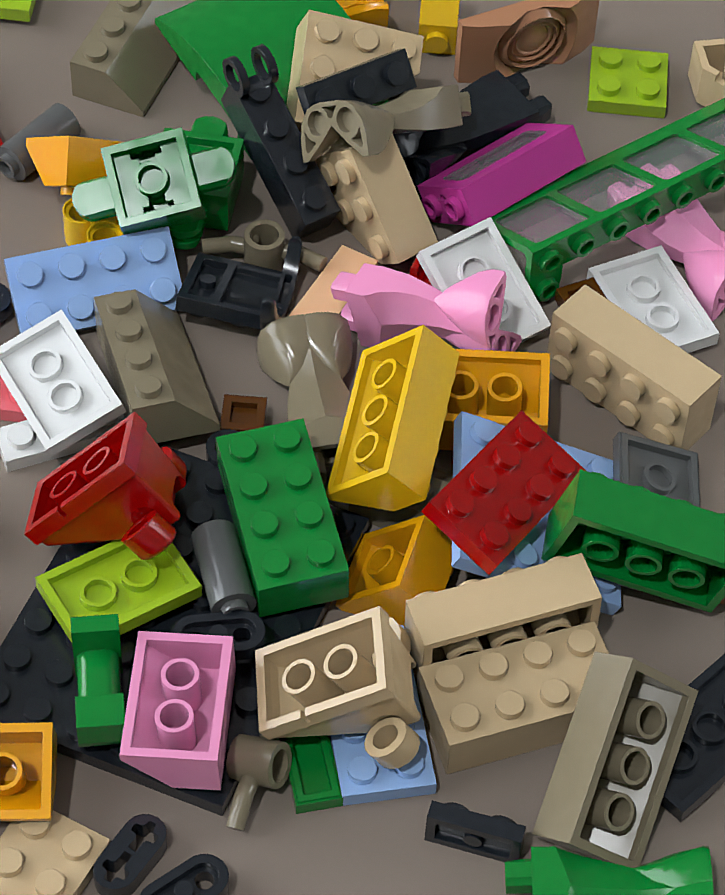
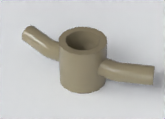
M261 219L250 223L244 231V237L222 236L200 240L202 253L209 255L227 252L244 254V263L278 271L283 269L288 243H285V231L282 226L268 219ZM302 246L300 263L322 272L327 264V257Z
M239 734L234 738L227 754L226 766L229 778L235 779L239 783L233 796L226 827L244 831L252 800L258 786L279 789L286 782L291 769L292 755L290 746L286 742L279 741L280 738L268 740L262 734L260 737Z

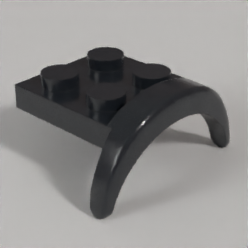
M299 236L290 238L282 271L198 252L177 294L175 310L187 312L196 317H209L230 322L238 327L247 326L260 330L264 329L272 321L286 317L292 302L298 276L302 249L301 238Z

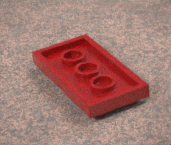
M521 410L421 512L490 575L555 506L579 470H586Z

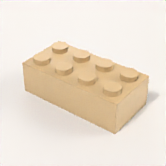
M586 284L553 312L547 353H550V371L556 378L564 380L578 389L588 400L598 403L617 416L624 425L633 427L648 439L689 450L710 429L722 375Z
M595 621L418 668L417 692L421 711L446 774L564 742L594 652L609 654Z

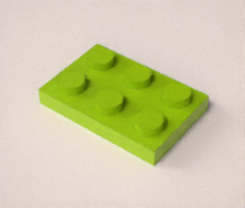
M114 540L35 577L36 588L71 643L70 617L118 614L120 635L202 596V585L173 543L158 556L149 560H142L121 540Z

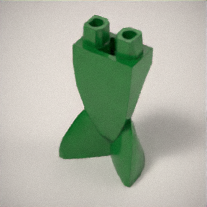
M556 846L531 847V859L505 862L506 894L714 895L709 846H701L673 853L634 868L581 856Z

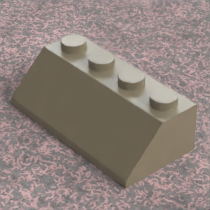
M110 0L70 61L72 95L144 118L180 60L155 24V18L196 0Z
M136 289L94 297L97 337L116 394L126 410L124 417L126 418L133 412H136L147 423L146 430L156 443L220 431L218 418L179 314Z
M594 652L532 834L567 850L593 859L631 868L640 866L698 690L634 658Z

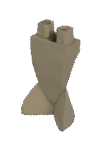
M458 84L408 90L390 97L385 104L377 107L352 100L319 102L307 109L301 125L303 163L318 159L341 137L362 156H371L381 153L386 148L391 134L445 129L463 125L462 117L470 116L472 113L470 95L468 91L459 92Z
M316 312L280 318L272 321L260 331L256 348L258 362L265 374L276 382L289 386L287 422L304 418L324 483L327 479L326 467H332L351 397L348 388L342 380L349 372L353 360L350 326L347 319L338 313Z

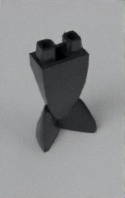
M497 69L482 76L460 91H468L472 112L470 116L462 117L463 125L445 129L393 134L407 169L420 183H423L451 167L466 150L486 147L526 123H545L551 119V102L544 95L528 100L526 98L529 96L530 91L528 80L520 72L505 77Z

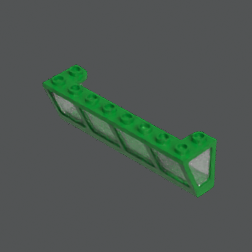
M725 98L564 174L491 217L538 302L547 301L555 296L556 288H559L563 264L578 257H585L594 249L610 241H617L628 232L645 224H652L659 217L677 208H684L693 200L710 192H717L725 185Z

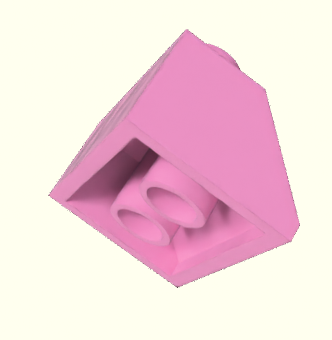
M138 631L119 753L121 761L172 788L221 790L236 672L233 636Z

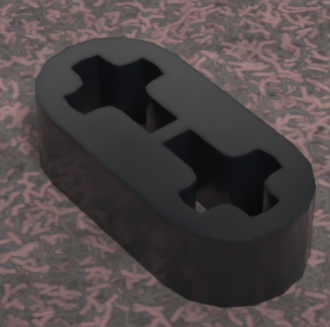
M140 814L131 818L97 858L94 864L93 875L95 887L100 895H132L163 857L167 849V831L164 823L158 817L151 814ZM149 833H153L154 843L145 841L135 852L137 848L136 835L146 837ZM125 864V879L116 877L112 882H109L107 871L116 873Z

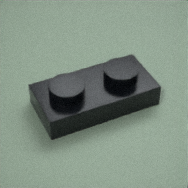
M432 800L427 814L424 840L506 862L520 859L526 826L517 824L506 816H488L469 811L468 808L458 803L448 802L444 804Z

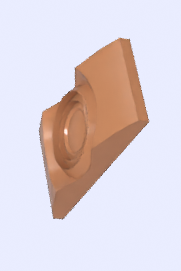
M524 0L458 20L454 78L458 83H473L482 76L497 69L505 77H508L518 72L521 68L534 67L538 64H564L584 51L594 41L600 0Z

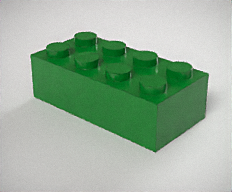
M304 418L216 437L218 468L255 594L259 617L349 597L348 564Z
M580 469L548 514L541 560L548 561L556 556L568 557L582 553L592 576L710 613L725 597V513H716L694 506L686 500H675L650 492L642 486H631L609 479L601 473L587 472Z

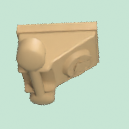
M380 606L255 650L259 733L268 740L274 738L368 733L364 742L365 751L384 768H401L410 763L418 753L420 739L419 735L408 725L420 721L421 714L415 705L411 669L416 667V662L410 655L411 640L408 632L392 617H389V614Z

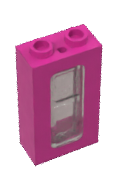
M526 123L436 176L417 185L422 197L421 202L431 222L473 226L498 214L586 162L573 125Z

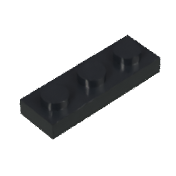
M403 48L298 86L296 90L305 115L307 109L319 102L352 100L372 105L414 89L417 85L406 49Z

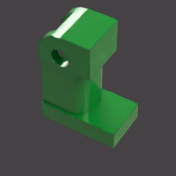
M118 614L70 617L75 674L78 685V696L75 697L78 746L121 744L125 721L124 694L121 689L123 666Z

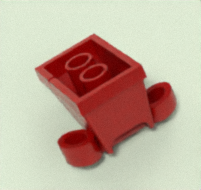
M133 412L37 482L24 535L36 546L40 543L46 546L121 540L140 559H152L166 550L175 539L176 529L172 524L178 521L181 515L174 503L176 493L186 485V464L169 447L160 448L147 432V423L136 412Z

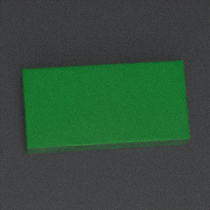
M329 735L280 738V741L286 742L291 749L292 762L288 779L296 814L343 806V798Z

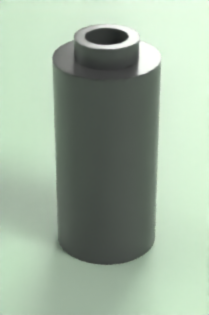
M55 103L0 146V171L8 178L24 180L36 170L26 147V138L51 136L78 137L81 133V127L73 112L63 104Z
M212 520L201 524L192 532L191 540L211 613L223 612V614H228L231 611L242 610L252 612L257 602L234 524L227 520Z

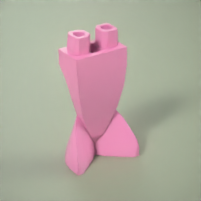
M651 167L644 169L666 180L680 174L672 167L661 174ZM635 178V190L632 192L624 186L618 185L608 192L607 207L611 208L654 186L638 178ZM698 199L693 200L684 208H677L659 217L652 224H645L625 235L631 241L647 250L662 245L671 260L684 263L689 288L711 321L717 319L725 308V231H721Z
M364 263L357 274L340 272L331 285L333 298L347 302L341 311V316L348 320L350 330L357 332L361 346H375L422 325L460 349L515 352L522 342L521 335L499 330L507 279L505 271L496 269L484 270L441 292L412 275L384 266Z

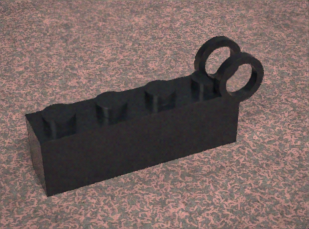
M260 44L251 50V59L256 75L248 78L243 64L236 56H230L223 60V73L228 87L221 98V102L241 139H244V146L291 236L302 238L328 227L341 209L315 161L303 163L301 133L275 85L279 79L276 61L271 51L264 44ZM261 56H262V58L264 59V61H265V63H266V66H267V69H268V73H267V71H266L265 68H264V65H263V63H262ZM233 69L235 70L238 76L239 82H237L235 78Z

